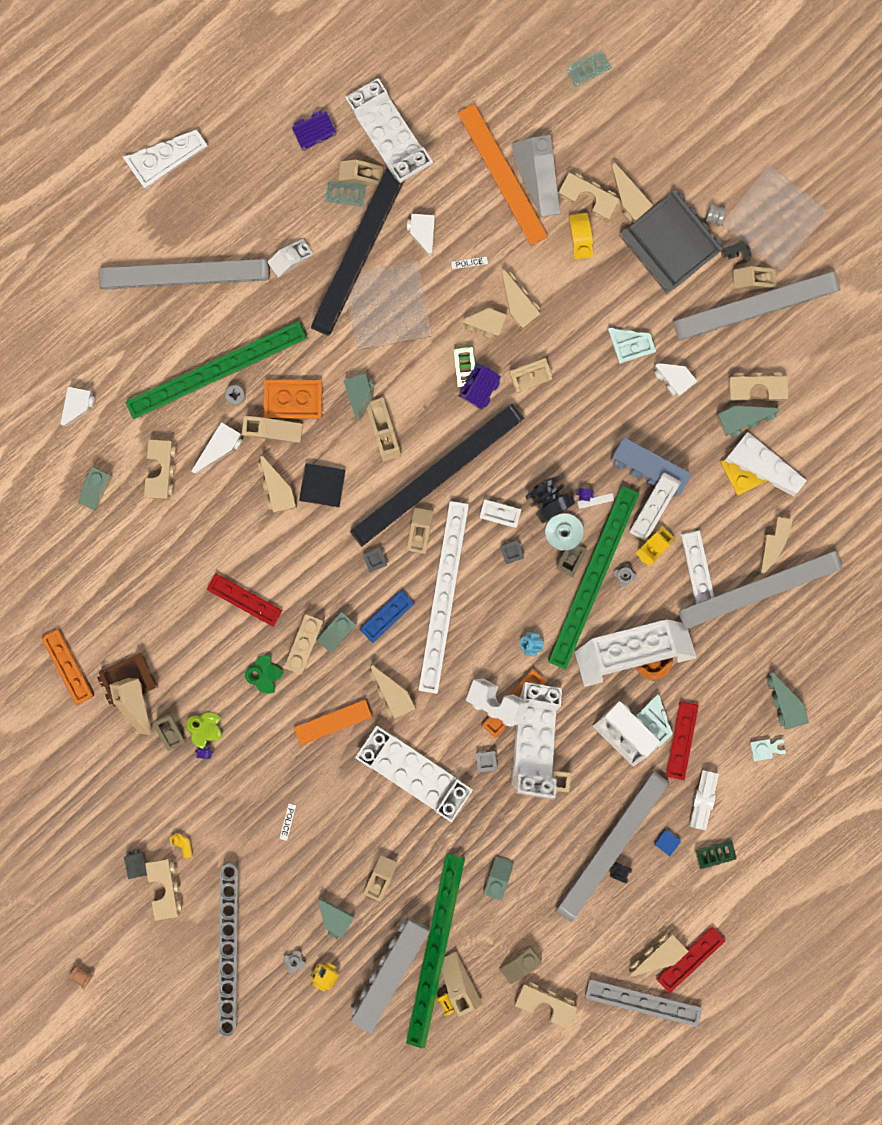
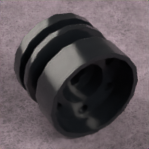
M559 475L542 481L525 496L527 500L533 497L537 499L530 506L534 507L540 504L541 508L535 514L542 524L576 503L570 492L563 495L559 493L565 487L564 483L558 487L554 485L561 480Z

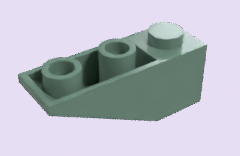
M734 406L719 413L716 417L725 436L731 435V437H735L741 434V429L748 427L750 430L760 425L759 421L766 419L767 422L776 418V413L780 409Z
M769 673L767 683L769 689H773L775 695L772 697L775 708L778 707L780 715L777 716L780 726H784V729H790L808 724L809 721L804 704L774 673Z

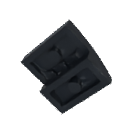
M305 463L299 501L340 508L346 470Z

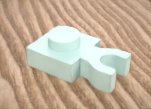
M770 739L750 742L753 761L773 758L772 753L785 754V750L777 749V745L784 743V740L778 739L771 744Z

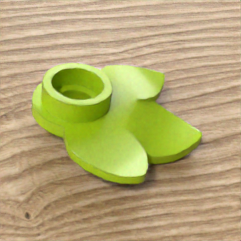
M205 713L202 716H192L187 720L186 729L191 733V739L195 746L203 749L207 740L217 741L222 739L221 731L216 726L221 720L219 715ZM194 722L199 723V727H193L192 724Z

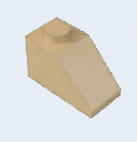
M359 160L340 162L339 181L350 184L378 186L383 177V166Z
M751 266L733 270L735 289L776 288L775 269Z
M420 508L414 509L407 551L426 553L434 511Z
M380 855L363 894L381 902L398 863Z

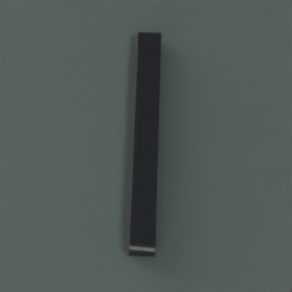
M388 167L312 322L311 329L328 337L338 321L405 180L401 183L397 181Z
M514 403L510 404L350 531L351 535L361 547L367 544L519 424L525 417Z

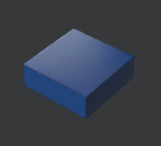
M665 829L654 845L668 856H671L681 840Z

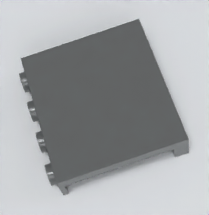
M675 190L632 226L622 231L619 236L667 295L722 251L720 240L716 236H711L709 233L710 229L706 223H701L698 220L696 211L692 207L689 208L684 203L686 200L680 192L676 193Z

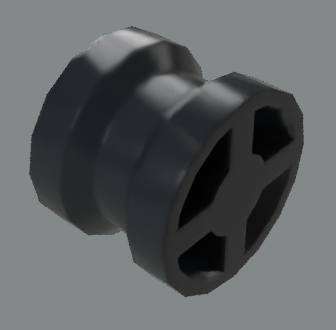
M615 862L614 871L610 873L609 877L627 884V877L632 873L633 869Z

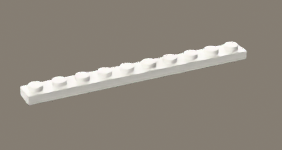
M452 501L449 503L419 691L438 694L469 504Z

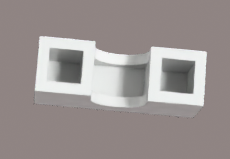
M483 678L473 680L466 699L467 702L472 704L473 708L486 711L488 716L499 718L503 721V724L510 727L522 724L529 702L515 695L504 696L500 704L496 699L497 685Z

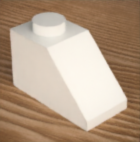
M412 214L411 219L407 221V231H410L411 237L428 256H432L435 215Z
M67 388L61 419L62 426L68 427L90 411V407L93 408L95 396H93L91 391Z

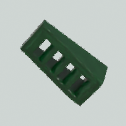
M732 840L695 849L699 869L737 859ZM726 846H728L730 857H726L724 849ZM719 848L721 849L722 859H719L717 849ZM712 850H713L714 856H715V860H714V861H712L711 855H710V851H712ZM705 852H706L707 859H708V862H706V863L704 862V858H703V854H702V853H705Z

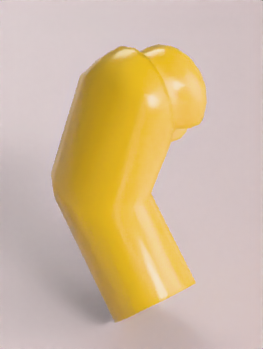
M175 833L170 837L172 845L182 848L183 858L193 857L190 840L179 833Z

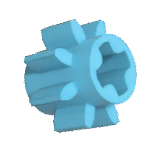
M527 632L526 636L521 638L520 648L524 651V655L537 656V652L543 650L544 642L539 638L540 634Z

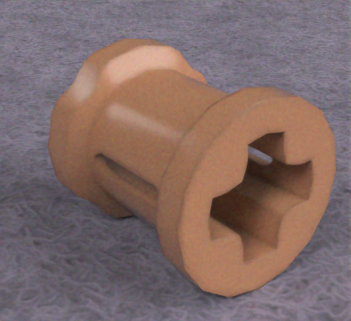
M77 965L68 979L81 985V988L84 990L94 975H89Z

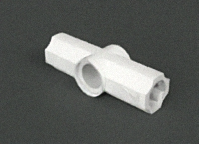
M702 770L698 790H696L693 799L694 808L690 827L706 830L710 811H712L715 803L716 794L714 793L719 774Z

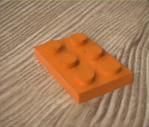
M264 380V418L322 419V380Z

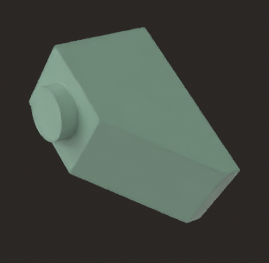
M365 373L343 380L356 421L361 420L373 399L371 391L375 390L372 380H367Z
M92 467L83 484L78 503L96 511L112 476Z
M341 612L317 641L327 651L332 653L356 627V624Z
M495 857L483 895L502 901L514 862Z
M320 898L318 905L325 929L328 930L330 936L336 939L338 937L343 938L354 915Z

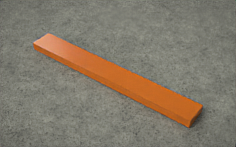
M475 104L458 112L459 118L530 246L548 238Z

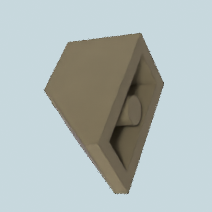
M529 945L499 970L509 983L513 984L540 966L542 961Z

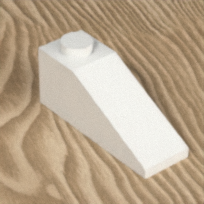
M221 422L191 472L197 475L232 453L234 449L238 450L243 442L241 439L242 435Z

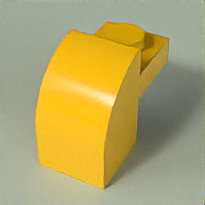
M588 214L569 215L574 259L594 257Z
M661 526L639 548L636 554L643 563L650 567L676 538Z

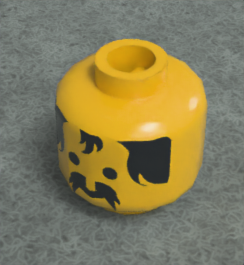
M326 962L325 965L322 963L317 964L310 977L313 982L312 985L324 992L332 990L339 978L338 972L335 971L336 966L329 962Z

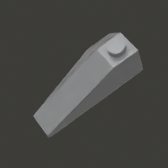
M551 136L532 137L512 144L514 164L540 216L560 215Z

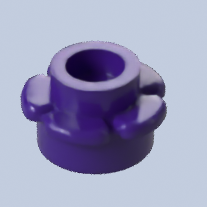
M579 488L578 493H576L579 496V500L590 502L591 498H595L593 490Z
M210 747L195 750L196 758L211 759L212 754H214L213 751H210Z

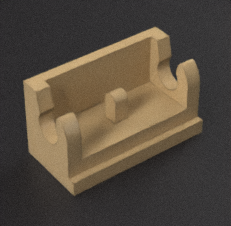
M546 358L509 372L516 393L552 380V374Z

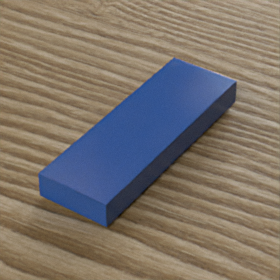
M401 590L360 631L374 643L414 603Z

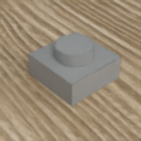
M495 751L476 753L478 772L497 770Z

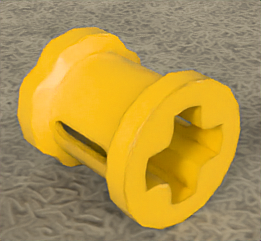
M448 992L436 998V1001L440 1003L444 1010V1016L455 1012Z

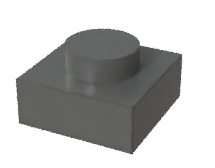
M518 540L500 546L505 564L524 559Z
M381 548L363 554L370 573L388 566Z

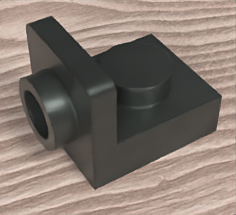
M745 242L722 248L721 251L722 258L728 257V259L738 257L741 252L744 263L748 262L750 256H752L749 245L746 246Z

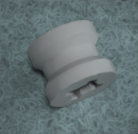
M711 204L706 222H714L717 226H721L726 208H718L715 204Z
M233 385L227 388L225 397L231 405L238 406L244 402L245 392L241 387Z

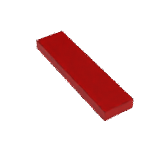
M215 573L206 589L272 627L275 626L283 611Z
M679 702L665 777L685 781L699 705Z
M711 926L687 949L688 953L675 965L669 966L656 980L670 994L725 942V939Z

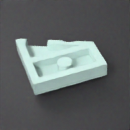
M614 328L608 329L619 364L656 353L650 333H639Z
M657 694L635 717L641 719L644 726L656 734L657 739L661 742L658 745L660 747L673 733L661 698Z

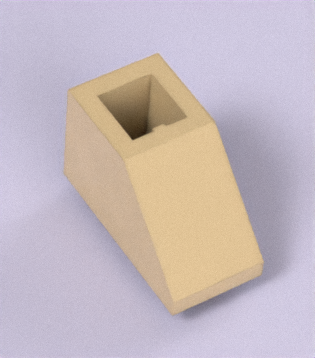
M488 308L465 318L463 325L466 326V330L476 333L477 330L484 333V337L493 340L494 337L499 338L507 315Z

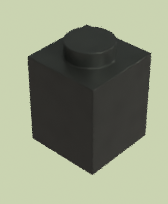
M139 849L128 851V855L124 856L128 879L146 876L145 863H147L145 851L140 852Z

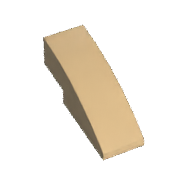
M384 398L371 401L367 411L383 462L401 457Z
M775 518L773 535H765L759 569L760 574L766 573L781 554L790 534L793 519Z

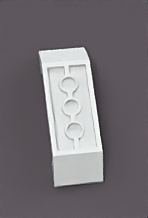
M378 78L345 97L361 127L397 181L401 183L433 164L424 147L420 146L391 102L386 89Z
M667 619L593 638L575 652L584 687L602 683V675L676 657L679 663L696 658L688 628L685 629L682 622Z
M528 682L524 683L520 698L529 702L522 724L516 725L512 775L516 793L555 799L556 779H552L556 711L561 707L562 688Z
M378 726L375 727L355 757L434 809L450 822L454 820L473 791L459 779Z

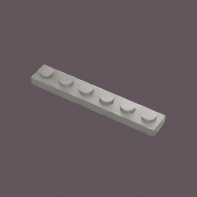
M589 979L585 999L698 1027L702 1007L593 979Z

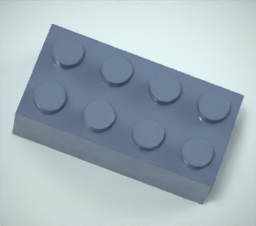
M625 437L619 443L610 460L614 462V467L620 470L624 468L629 470L631 476L636 479L642 477L647 480L646 484L655 488L663 473L681 481L673 497H678L682 494L692 475Z

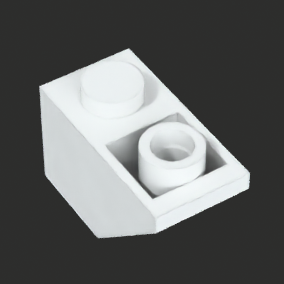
M304 239L279 250L268 261V264L275 274L281 277L308 260L314 253Z
M658 363L654 367L656 377L660 381L664 380L668 385L666 387L668 392L672 396L676 395L677 398L697 382L685 366Z

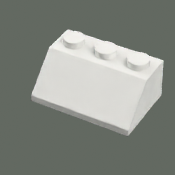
M620 701L593 725L633 767L647 758L661 743L657 739L656 734L649 731L644 726L642 720L635 717L630 712L628 706Z

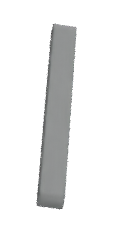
M263 259L99 269V289L269 280L268 260Z
M830 272L674 321L673 324L678 340L681 341L838 292L841 289L835 272Z
M837 551L687 607L678 611L684 628L687 629L841 570L843 566Z
M655 771L649 775L555 910L558 914L570 922L576 918L669 784L668 780Z
M233 862L224 864L220 871L218 1030L225 1037L233 1035L237 1029L239 867ZM228 866L232 867L235 870L234 876H227L225 868ZM225 887H233L235 891L234 895H226L224 891ZM227 905L232 906L234 914L227 915L224 912V907ZM224 926H233L234 933L230 935L225 933ZM224 945H232L234 952L231 954L226 953ZM225 964L233 966L234 970L232 973L224 971L223 967ZM230 983L233 986V991L226 992L223 989V985ZM224 1003L232 1004L233 1010L231 1012L225 1011L223 1009ZM223 1023H231L233 1029L231 1031L224 1030Z

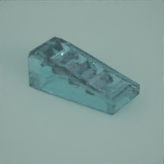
M600 52L571 65L567 73L574 86L577 87L610 70L611 66L603 52ZM597 59L599 60L602 68H599L596 62ZM590 63L592 64L595 71L592 70L591 66L589 65ZM582 67H584V68L586 69V71H587V73H588L587 75L585 74V72H584V70H583Z
M328 182L325 202L363 207L366 187L363 185ZM333 188H336L335 198H331ZM340 189H344L343 199L339 198ZM348 190H351L350 199H347ZM355 191H359L358 200H354Z

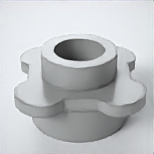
M625 564L622 569L614 571V576L618 578L619 584L622 587L627 586V583L635 581L637 578L629 564Z
M295 951L290 956H284L283 962L287 964V971L293 974L295 970L305 968V962L302 961L299 951Z

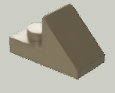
M578 545L573 549L565 550L556 569L573 578L587 549Z
M168 714L152 722L168 751L185 744L184 737L178 729L173 715Z

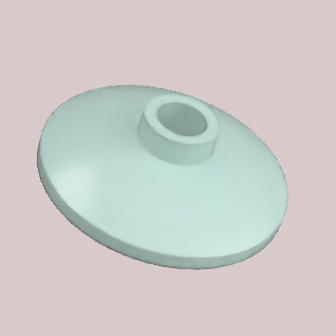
M558 514L547 523L545 535L549 544L554 548L570 550L580 544L583 539L584 529L577 517L571 514ZM567 532L568 535L566 537H563L561 533Z

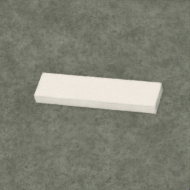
M663 473L629 533L647 541L681 481Z
M700 531L681 534L695 604L714 598Z

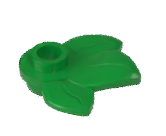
M261 656L256 660L254 666H250L246 670L245 678L248 683L256 685L258 691L271 694L275 693L273 682L277 681L284 672L279 667L271 665V656ZM254 671L258 673V678L256 679L251 677V673Z

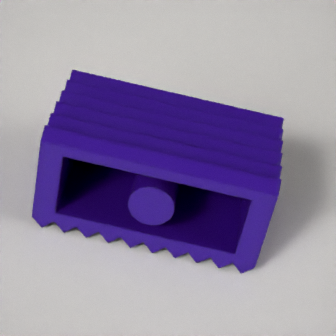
M322 111L315 112L311 115V119L306 121L301 119L294 123L295 126L292 127V131L302 151L337 135L326 111L323 113Z
M476 364L458 397L472 406L483 410L490 403L492 392L499 387L501 376L484 365Z

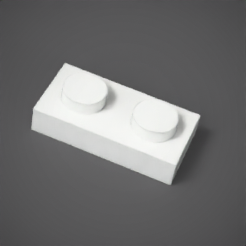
M484 499L480 519L517 528L521 509Z

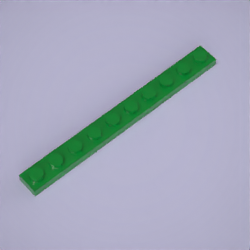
M298 321L125 403L133 420L301 343L307 340Z
M624 486L621 487L548 663L564 670L567 669L640 493Z
M446 854L406 1041L407 1044L418 1048L426 1047L465 858Z

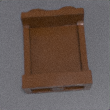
M138 653L127 660L98 672L100 676L97 679L101 687L105 686L107 691L105 697L109 705L113 704L114 707L116 705L113 702L110 684L127 678L139 679L142 685V695L158 688L143 653Z

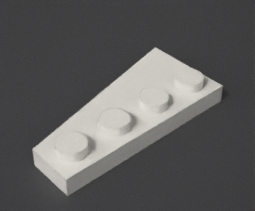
M194 130L123 158L144 189H147L208 146L198 131Z
M749 432L744 435L724 460L730 464L738 465L744 471L748 470L756 474L757 478L771 482L773 486L792 496H795L807 481Z

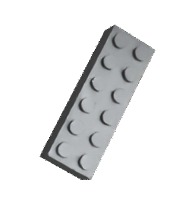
M410 916L408 920L403 919L398 928L400 934L398 937L394 935L388 947L390 949L389 953H384L379 962L380 969H375L370 977L369 982L371 985L369 987L365 986L359 998L361 999L360 1004L355 1003L350 1012L352 1017L351 1023L370 1034L373 1032L429 933V927Z

